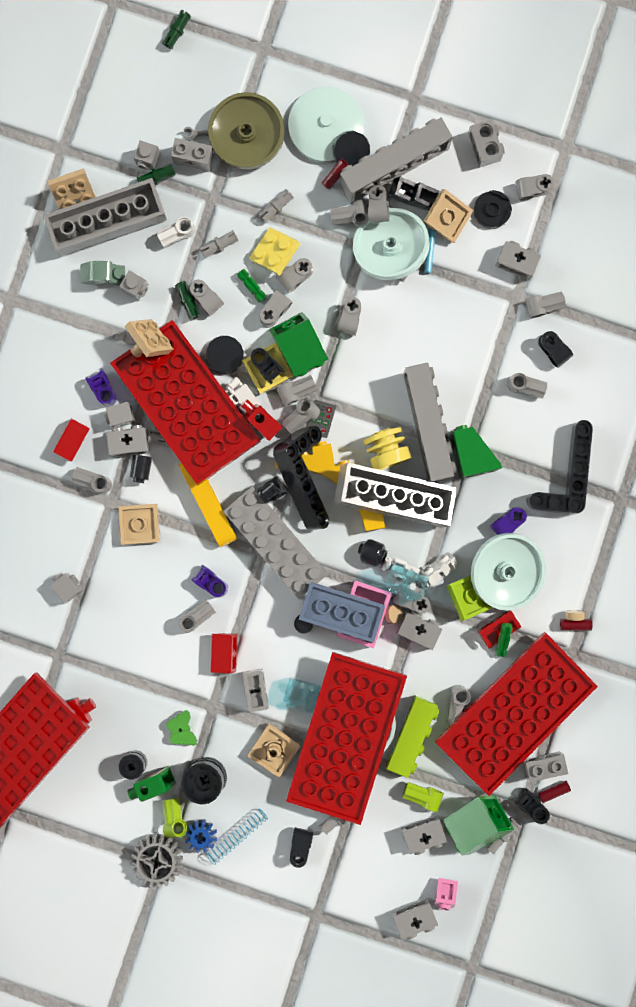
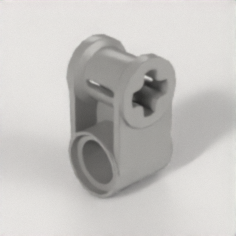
M548 174L517 179L515 183L519 200L524 201L547 195L554 185L553 178ZM541 182H544L547 187L544 188V185H540Z
M381 185L373 186L369 190L368 218L370 223L388 222L390 220L389 201L386 197V190Z
M301 258L283 270L281 275L277 276V279L286 291L290 293L312 275V263L306 258ZM302 265L304 267L307 266L308 270L306 272L304 270L301 271Z
M198 279L190 284L191 294L209 316L213 315L224 305L220 297L204 281ZM197 286H198L199 288L202 287L203 292H202V293L196 292V289H195V288H196Z
M276 290L260 312L261 324L267 328L273 327L280 317L286 313L293 301ZM265 315H272V320L269 318L265 320Z
M350 297L345 301L337 332L356 336L361 313V302L358 298ZM352 303H355L357 307L354 309V311H350L349 306H351Z
M401 584L399 585L392 601L393 603L421 614L426 613L430 609V601L427 597ZM424 599L427 607L419 610L416 602H421Z

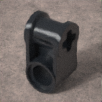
M547 331L539 337V347L555 367H561L573 356L571 349L555 332ZM547 338H551L550 343L546 344Z
M256 348L251 352L252 364L270 385L278 375L285 373L283 368L263 348ZM257 353H262L265 356L262 362L254 360V356Z
M278 476L257 489L259 497L265 503L276 501L288 492Z
M526 787L522 795L517 800H513L536 823L545 824L550 819L548 809ZM537 810H544L545 814L542 818L535 817Z
M294 828L290 851V862L294 867L301 868L306 864L314 831ZM298 853H301L302 858H300L299 861H296V857L294 856H297Z

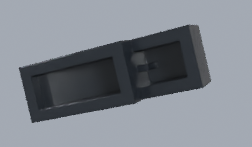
M400 176L393 179L388 197L429 211L440 191L421 182L414 183Z

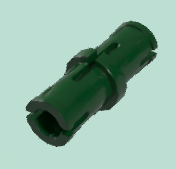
M180 10L175 22L169 26L170 30L162 41V44L167 48L169 46V49H173L179 36L183 35V29L191 18L188 12L185 11L184 13V10Z
M169 164L159 169L154 168L151 172L136 178L138 183L152 178L154 183L157 182L158 184L161 183V180L176 174L172 164Z
M186 281L177 283L175 288L180 296V303L187 312L189 321L199 318L201 315Z

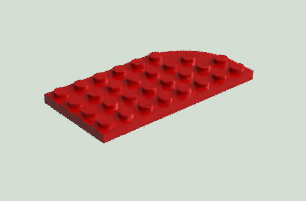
M38 672L34 673L0 711V828L90 728Z

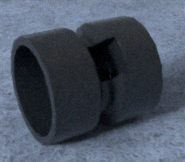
M138 750L128 752L119 762L120 774L129 780L138 778L148 765L145 754Z

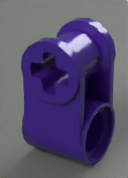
M100 369L98 373L91 377H85L89 387L102 405L110 407L116 403V394L103 369ZM105 393L111 394L108 401H103L102 399Z
M512 508L504 516H501L492 523L490 528L496 535L513 533L526 521L527 514L522 508ZM514 512H517V513L521 512V513H522V514L520 515V518H521L520 521L517 520V519L513 520V518H514V516H515V515L513 514Z
M203 564L195 578H191V581L212 596L222 597L228 592L227 583ZM217 583L223 585V591L220 594L214 591V586Z

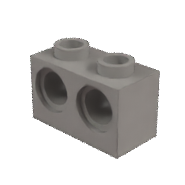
M491 119L470 126L468 135L479 168L500 162L503 154H505L502 142L499 143L497 137L499 136L497 125H493ZM485 131L489 136L482 137L480 132ZM492 149L495 154L488 155L486 150Z
M263 669L243 672L248 711L267 710L269 703Z
M560 751L527 758L523 762L526 778L529 782L568 774L565 756Z

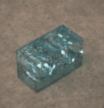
M392 564L384 586L388 587L387 591L397 595L400 591L406 594L405 598L416 602L417 599H422L429 578ZM395 574H399L403 578L402 583L398 586L391 582V578ZM414 581L419 582L421 585V589L417 593L411 592L409 588L410 584Z
M290 677L283 702H286L288 707L297 709V706L305 708L304 711L313 713L316 704L310 703L308 697L311 694L319 696L321 686ZM292 689H298L301 695L299 698L294 699L290 696L289 692Z

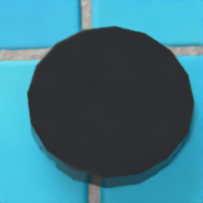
M354 130L341 133L333 144V157L336 163L343 159L349 165L354 166L358 164L361 158L370 155L368 139L362 133Z
M491 190L482 193L475 202L473 209L474 217L485 228H499L505 225L511 216L512 206L509 202L510 200L500 191Z
M219 336L209 343L206 349V359L214 371L221 374L232 373L241 366L242 360H244V351L236 338Z

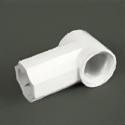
M181 217L176 223L156 233L162 246L165 248L184 238H191L195 234L196 229L188 217ZM183 225H190L189 230L181 231Z

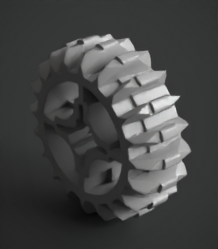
M153 834L152 839L149 835L145 837V841L141 839L139 841L140 846L134 847L137 853L131 854V857L135 860L131 861L130 864L137 866L132 872H139L136 879L139 880L143 877L142 884L145 885L149 881L150 888L153 887L154 883H156L157 888H160L162 882L165 886H168L169 880L174 882L175 876L180 874L178 869L183 867V864L180 863L183 860V856L178 855L182 851L181 848L175 849L178 843L174 842L171 844L172 838H168L167 841L164 840V834H161L160 839H158L157 834ZM157 846L155 853L143 854L147 848ZM163 848L169 852L172 860L163 854ZM158 855L159 864L155 869L156 861L154 859ZM142 861L150 866L151 873L145 869ZM171 867L167 873L157 875L160 868Z

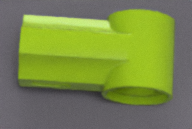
M408 781L402 798L418 803L430 811L438 812L444 793L437 789L425 788Z
M180 798L163 800L165 820L163 834L167 838L184 836L187 832V825L182 819Z

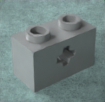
M178 138L174 139L171 152L174 164L210 171L214 156L211 145Z
M506 241L495 266L530 281L541 255L537 254L538 252L532 248L525 249L520 247V244L515 241ZM517 256H520V257H521V258H520V260H521L520 262H517V261H516V260H517Z
M142 425L131 426L129 430H123L122 427L112 428V432H107L109 455L112 457L150 452L148 430L142 428ZM127 436L133 439V441L129 442V445L124 442V440H127Z
M411 611L410 614L406 612L397 630V634L433 650L442 631V628L438 627L440 623L431 619L428 622L422 620V615ZM423 624L424 633L420 632L417 634L416 625L421 626Z
M438 816L401 828L410 855L413 853L414 855H420L425 852V849L431 847L433 849L440 848L444 845L443 843L447 842ZM423 833H426L427 840L422 838Z
M428 898L392 912L402 940L405 938L406 940L413 939L418 933L423 931L425 933L435 929V926H438ZM413 918H417L418 923L415 924Z

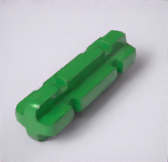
M245 269L239 271L237 274L238 278L243 281V284L250 293L255 295L254 298L259 303L264 301L266 294L260 290V287L253 278L249 277V273Z
M504 622L501 625L498 646L496 648V655L498 657H505L507 655L510 634L513 629L510 623Z

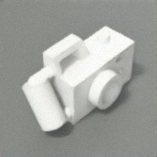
M237 377L226 386L231 393L229 398L235 406L242 404L246 399L253 405H261L245 383H241ZM233 395H234L235 398L237 399L236 402H235V401L233 400V398H232Z
M386 557L381 567L383 571L395 576L394 578L397 581H408L413 584L416 582L420 572L419 568L409 565L406 561L398 558L392 559L391 557Z

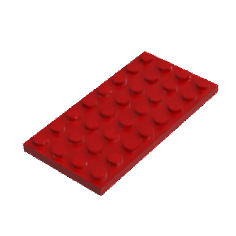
M171 320L159 329L168 338L173 348L169 354L146 357L143 353L140 357H136L129 349L110 362V364L197 486H199L256 446L261 440L181 330Z
M543 632L434 742L490 796L598 686L546 632Z
M332 652L286 802L361 825L407 679L406 674Z

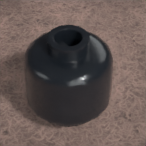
M368 539L365 543L360 544L358 554H360L361 562L377 567L384 563L388 551L383 543Z

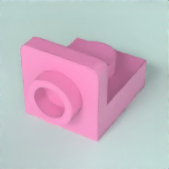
M438 878L434 906H438V909L445 911L454 908L456 905L458 881Z

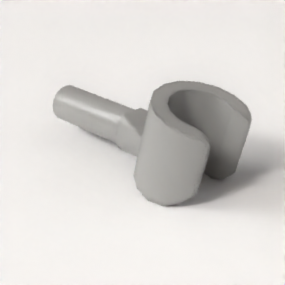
M191 127L184 128L185 132H192L191 135L184 136L189 141H193L196 136L208 135V130L194 131Z

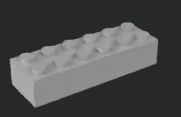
M442 117L437 120L435 118L429 120L423 128H415L405 138L399 137L387 148L383 146L375 152L376 154L361 158L358 164L345 167L342 173H340V186L351 204L367 196L373 186H385L392 182L394 178L410 172L449 150L453 136Z
M152 178L43 215L54 249L60 257L167 220Z
M428 362L405 367L403 376L427 481L434 483L451 479L456 472L455 462L450 460L452 449L450 442H446L445 438L448 431L446 424H442L441 420L443 416L442 406L437 403L439 392L437 385H433V378H435L433 367H429Z
M346 463L340 466L334 504L442 528L451 525L456 488Z
M253 486L223 511L298 599L307 593L310 582L317 584L328 575L274 510L262 501Z

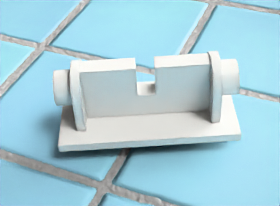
M447 552L441 554L431 565L425 566L419 573V577L427 587L430 585L434 586L443 579L439 574L441 571L447 576L457 569L456 566L459 564L455 557Z

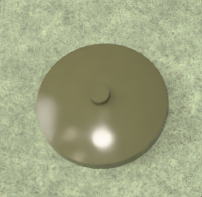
M251 92L237 93L221 101L211 114L208 125L209 140L216 155L226 164L238 169H255L269 163L280 151L284 140V122L278 108L266 97Z

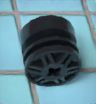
M202 757L197 759L186 770L182 778L181 784L185 796L193 803L200 805L209 804L216 800L226 786V769L216 758ZM205 775H208L207 782L204 781Z

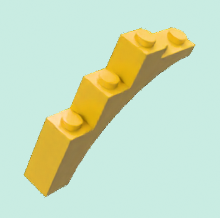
M321 441L312 447V455H309V452H305L302 455L308 471L322 475L337 484L340 466L350 463V461L338 462V466H335L331 443L327 444V441ZM358 509L365 531L385 528L383 514Z

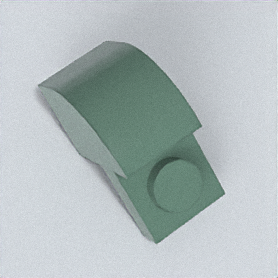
M90 261L80 265V284L99 286L106 283L120 286L125 277V266L112 264L111 261Z

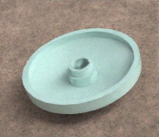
M319 87L304 93L294 103L289 114V135L294 147L300 154L314 162H336L333 157L332 147L341 133L354 130L363 134L364 121L359 105L348 93L337 88Z
M392 208L389 209L390 220L388 222L370 223L368 221L367 224L359 226L353 240V252L358 265L365 273L380 280H397L412 274L422 265L429 251V235L423 221L410 211Z
M503 533L487 540L477 551L471 567V581L476 594L486 604L500 610H515L530 603L540 592L546 574L545 560L539 547L529 538L515 533Z

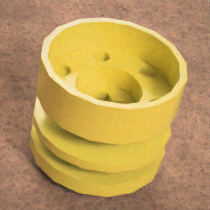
M401 427L381 430L363 440L365 446L374 445L366 450L367 453H377V456L370 459L373 469L383 470L412 459L408 446H398L399 443L405 440L404 436L395 438L396 435L402 433Z

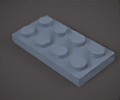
M310 582L299 620L374 643L385 605Z

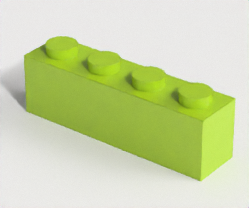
M417 695L414 696L386 764L387 770L409 778L410 774H414L417 763H415L416 758L422 755L425 747L422 745L425 738H429L432 730L430 724L432 720H436L439 713L436 703Z

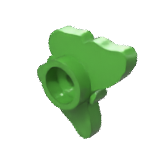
M184 710L166 724L167 729L171 730L170 741L173 744L180 745L183 743L184 745L193 746L197 744V738L190 731L191 727L188 725L191 718L188 710Z

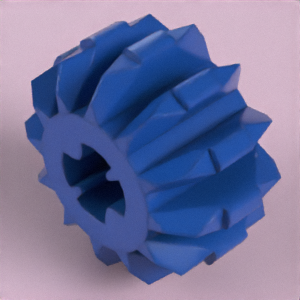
M203 819L201 825L198 820H195L194 825L189 824L188 828L190 831H187L185 836L189 837L185 840V843H192L189 847L190 850L197 847L196 853H199L201 848L204 853H207L208 847L213 849V842H216L218 837L214 836L217 833V829L211 830L212 822L206 826V819ZM199 833H203V840L199 839Z

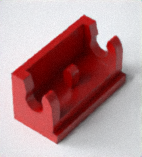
M71 418L53 452L72 462L90 428Z
M511 610L506 611L477 631L488 649L498 643L501 625L504 622L512 624V633L521 628L520 623Z
M212 634L211 673L236 672L238 634Z

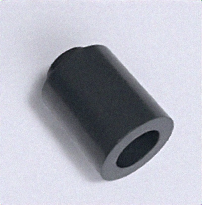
M133 455L130 478H133V482L144 484L145 480H149L152 457Z
M299 614L294 621L295 629L302 634L310 632L313 624L299 620Z

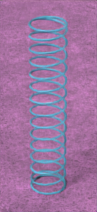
M260 811V813L262 814V816H263L264 819H265V821H263V822H266V820H268V817L266 818V817L263 815V813ZM239 826L246 836L247 833ZM212 849V851L214 852V854H215V855L218 857V859H219L220 857H219V856L216 854V852ZM210 853L206 854L209 861L216 865V860Z

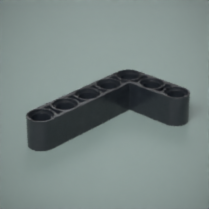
M581 420L572 427L565 495L543 492L532 493L526 500L527 506L530 509L565 514H578L584 510L593 426L588 420ZM579 425L586 427L585 434H581L578 431ZM578 443L584 446L585 450L583 453L577 451L576 446ZM576 462L582 464L583 469L581 472L575 470L574 465ZM574 481L580 483L581 488L579 491L573 489ZM534 496H538L541 500V504L538 507L532 503ZM553 498H557L560 502V506L557 509L551 504ZM573 500H576L579 504V508L576 511L571 508Z
M317 426L297 430L276 445L273 450L277 466L304 526L308 530L325 529L329 525V516L302 457L305 452L321 441L322 432Z

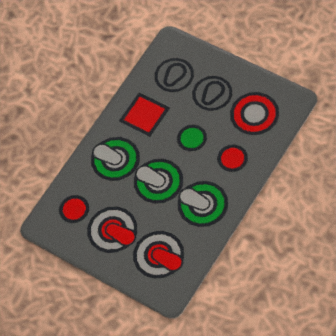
M314 400V404L320 409V414L314 421H308L307 427H319L322 437L327 438L336 405Z

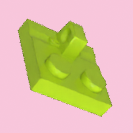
M471 575L446 585L461 622L493 608L482 601L476 594L472 585Z

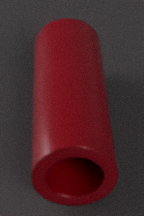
M340 159L321 182L322 185L330 190L340 178L342 170L349 166V164L345 160Z
M560 619L561 631H592L593 628L592 619H584L582 621Z
M563 781L538 792L541 802L545 803L570 792L571 789L568 782Z

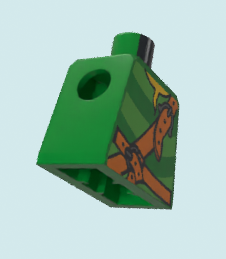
M168 765L140 778L133 784L134 787L127 790V793L131 800L139 798L140 802H143L169 791L176 784V780Z

